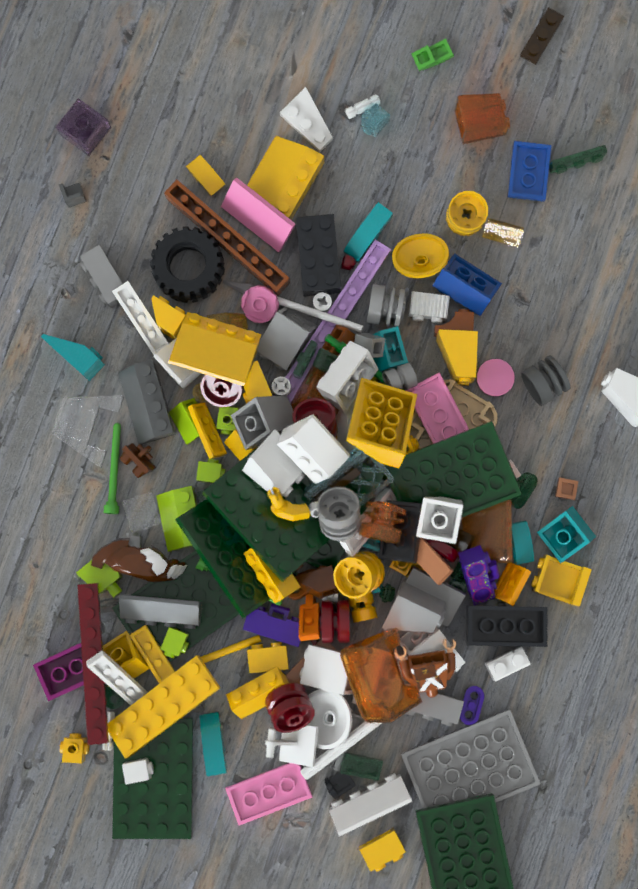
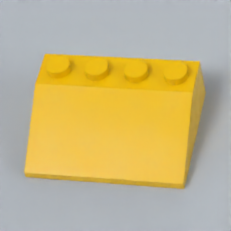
M275 136L247 186L292 220L324 165V155L307 146Z
M187 312L168 363L244 386L258 350L261 334L236 327L235 325H229L216 319L203 317L196 313Z
M361 378L346 440L379 463L399 468L406 454L417 394Z

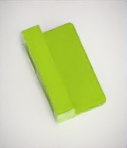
M195 398L180 402L169 411L186 444H190L200 437L187 408L191 404H197Z

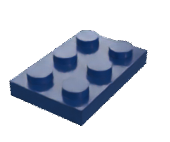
M514 141L507 197L545 202L552 145Z

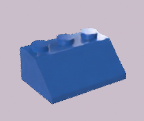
M454 253L446 266L442 268L432 286L440 293L450 296L456 303L462 304L471 312H474V314L481 316L502 283Z

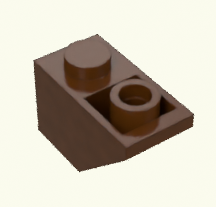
M323 565L314 571H303L295 576L300 589L320 599L339 593L334 583L332 565L328 567Z

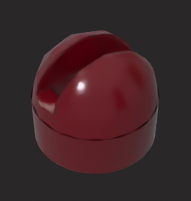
M345 254L341 262V269H353L356 264L354 257Z

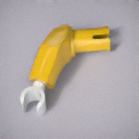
M277 487L271 488L274 494H272L270 489L268 490L267 495L272 502L271 510L276 516L290 521L308 519L310 514L314 518L319 517L317 510L318 502H312L308 508L307 504H292L284 500Z

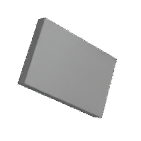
M415 566L405 582L445 601L444 609H446L442 624L446 627L450 625L466 596L465 592L446 582L437 585L427 572Z

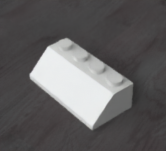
M393 773L385 777L386 781L380 784L374 782L368 785L367 790L363 792L357 790L349 795L350 798L344 801L338 799L331 803L332 807L329 808V812L338 835L346 834L412 802L401 775Z

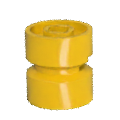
M372 591L360 598L348 597L349 605L353 607L351 612L353 623L378 618L376 607L372 606L374 602ZM360 602H364L365 607L360 608Z

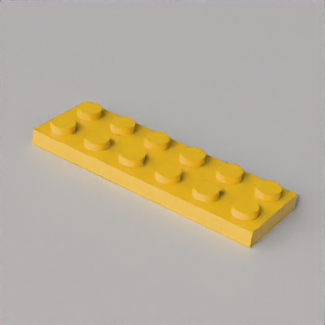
M196 655L108 723V732L124 758L127 759L218 691L220 686L200 656Z

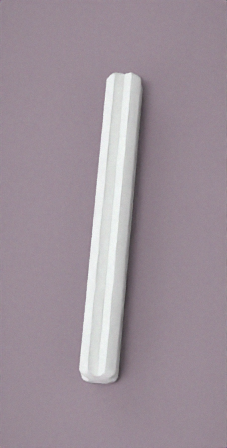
M374 714L350 732L347 739L341 745L328 749L316 758L314 767H304L301 770L302 776L306 780L311 778L383 723L382 718L378 714Z

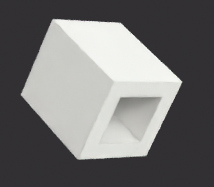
M148 758L128 761L122 764L125 784L149 780L152 777L151 774H154L153 763L149 762Z

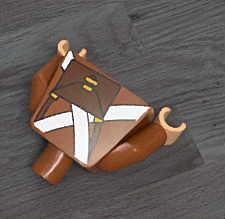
M446 639L443 640V646L447 649V653L445 650L411 655L407 656L408 660L405 658L407 653L405 646H402L404 650L402 655L398 654L397 648H395V656L400 658L399 665L403 678L412 686H416L418 692H426L428 697L437 696L438 690L446 688L447 681L451 679L456 670L455 653H453V649L456 647L454 639H452L450 647H447Z

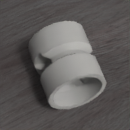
M410 363L398 366L397 370L392 368L382 373L385 385L401 390L402 388L408 390L417 386V377Z

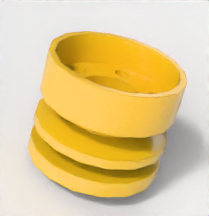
M474 191L458 193L452 198L446 212L448 227L460 236L476 234L482 228L488 216L486 200ZM463 212H464L465 214H468V213H469V214H470L469 218H467V217H464V218H463V217H462Z
M360 551L354 556L341 560L337 564L334 571V583L344 596L360 598L377 589L382 584L385 576L384 565L381 559L374 553Z

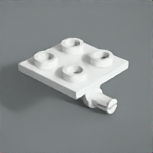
M307 725L295 732L282 733L281 740H275L276 729L268 728V740H265V745H267L265 757L274 758L275 746L280 745L279 761L314 767L318 727Z

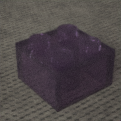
M78 98L55 128L60 136L90 156L112 127L108 119Z

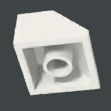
M423 497L416 537L456 544L463 509L462 500L446 497Z

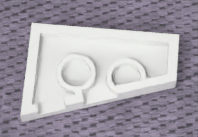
M305 87L280 112V116L317 151L321 152L333 140V137Z

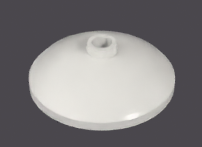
M323 689L316 690L308 695L315 710V716L308 725L318 727L316 747L332 749L341 745L350 733L352 727L351 709L341 694Z

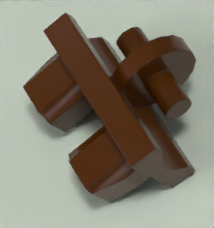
M134 443L123 447L122 450L124 452L120 460L126 465H129L132 461L137 465L132 470L137 478L152 472L156 468L150 461L153 459V456L149 453L152 450L150 445L144 448L141 444L136 447Z

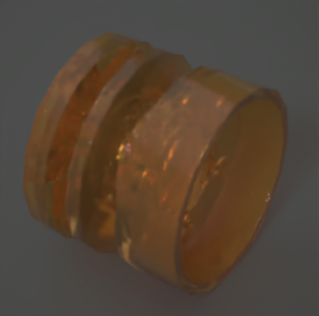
M366 502L365 507L372 509L373 512L364 511L363 515L371 518V522H361L359 535L379 541L400 544L402 530L395 528L394 524L404 523V520L397 518L396 515L406 516V510L387 502Z

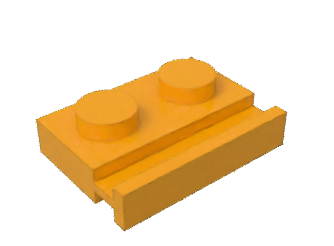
M508 561L496 584L497 589L494 590L495 598L514 606L531 571Z

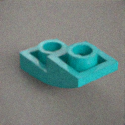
M527 521L508 524L509 543L513 545L514 563L519 565L535 561L532 538Z

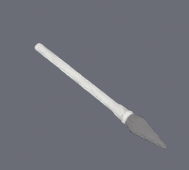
M223 281L224 284L243 295L254 286L248 283ZM277 296L279 305L360 333L363 331V325Z

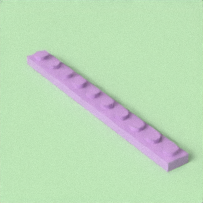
M376 239L374 240L327 312L328 314L345 320L348 318L391 252L390 248ZM322 320L285 378L291 384V392L287 396L290 404L293 403L320 361L316 356L326 342L324 340L327 334H331L336 324Z

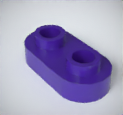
M478 686L468 687L463 696L464 703L460 720L466 725L475 724L480 716L485 696L483 690ZM472 692L477 693L476 699L470 697ZM467 711L472 712V716L470 718L465 717V713Z

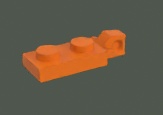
M310 593L306 595L305 604L300 605L299 609L300 641L320 639V604L316 602L314 595Z

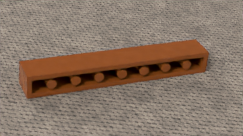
M176 179L164 192L166 199L203 232L209 233L210 237L214 238L221 248L262 284L272 289L277 296L290 284V278L180 181Z

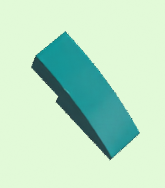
M378 202L357 229L343 252L351 255L356 262H359L369 250L374 240L380 236L381 231L393 218V213Z
M219 712L199 715L206 775L208 777L227 773Z

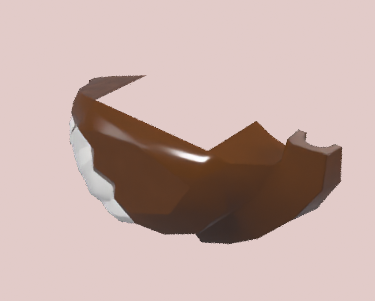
M120 538L101 547L93 555L91 566L102 569L104 564H107L114 571L150 582L176 580L187 567L184 562H179L178 559L168 560L154 546L152 548H137L128 545L130 538Z

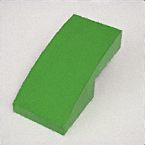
M446 38L430 47L427 45L411 53L419 71L454 57Z

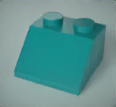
M573 506L537 532L560 563L596 538V535Z

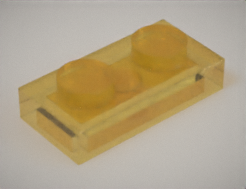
M488 218L482 237L519 247L524 228Z

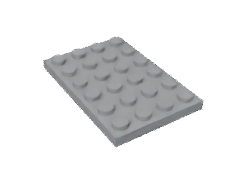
M510 709L401 753L422 808L491 793L494 794L496 803L541 784Z

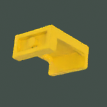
M545 554L543 558L540 557L537 568H539L538 575H534L531 582L532 592L580 607L592 569L580 567L566 561L560 563L557 558L551 557L548 554Z

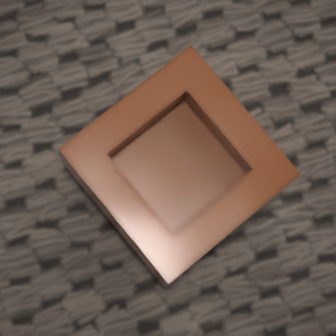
M559 477L555 497L574 501L579 481Z

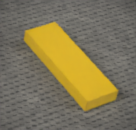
M206 403L191 404L187 408L209 459L226 455L227 452Z
M147 625L142 626L129 635L159 684L175 672V669L167 656L164 655L163 650L160 649V645Z

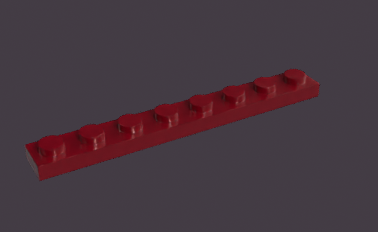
M80 584L77 586L88 745L109 743L105 682L89 669L86 663L87 660L103 650L99 584Z

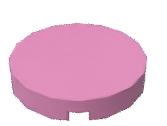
M257 285L244 293L241 307L249 320L254 323H265L275 316L279 309V301L272 289L267 286Z
M491 359L485 361L479 367L476 382L484 394L500 397L512 388L515 374L507 362L501 359Z

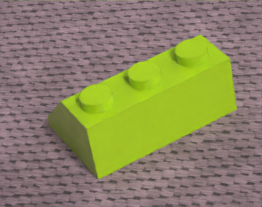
M188 486L156 495L167 551L193 547L175 519L197 505L194 487Z

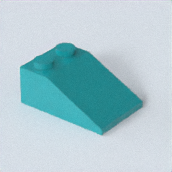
M45 334L41 336L42 339L89 381L105 365L101 361L103 357L93 347L88 349L85 345Z

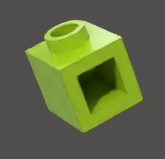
M219 407L216 429L221 431L220 434L230 436L236 429L231 415L238 411L239 408Z
M207 459V462L198 461L196 481L214 483L226 473V469H223V465L219 463V460Z
M169 627L160 649L164 651V655L171 658L179 657L182 653L185 654L189 643L186 642L189 634L174 627Z

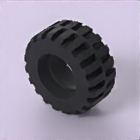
M185 226L180 231H178V228L172 229L173 233L170 235L165 233L163 235L164 239L156 242L157 248L156 250L153 249L151 253L152 260H150V266L156 283L162 292L169 295L171 299H180L184 303H187L188 300L198 302V299L202 297L203 299L208 298L207 294L210 292L214 293L217 290L216 286L221 284L222 275H224L225 271L224 258L216 240L211 238L210 234L206 231L201 232L196 227L190 230L188 226ZM196 250L205 258L203 272L197 278L188 281L179 280L174 277L170 269L172 259L181 251Z

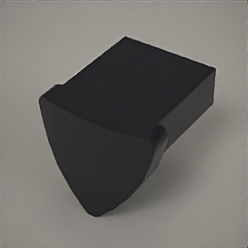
M346 768L331 778L327 777L324 779L329 794L336 800L356 786Z

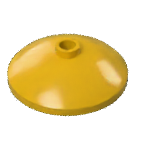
M425 233L414 234L404 238L395 246L392 253L395 269L402 275L410 278H426L435 275L446 266L449 260L447 244L438 236Z

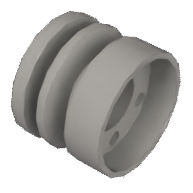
M373 283L367 323L379 325L382 317H386L387 327L390 325L391 318L395 319L394 327H399L404 317L406 306L405 288H400L399 296H395L396 287H393L390 295L386 294L385 285Z
M334 487L321 494L318 499L317 510L322 533L332 540L339 541L350 539L356 535L361 526L360 503L357 495L345 487Z

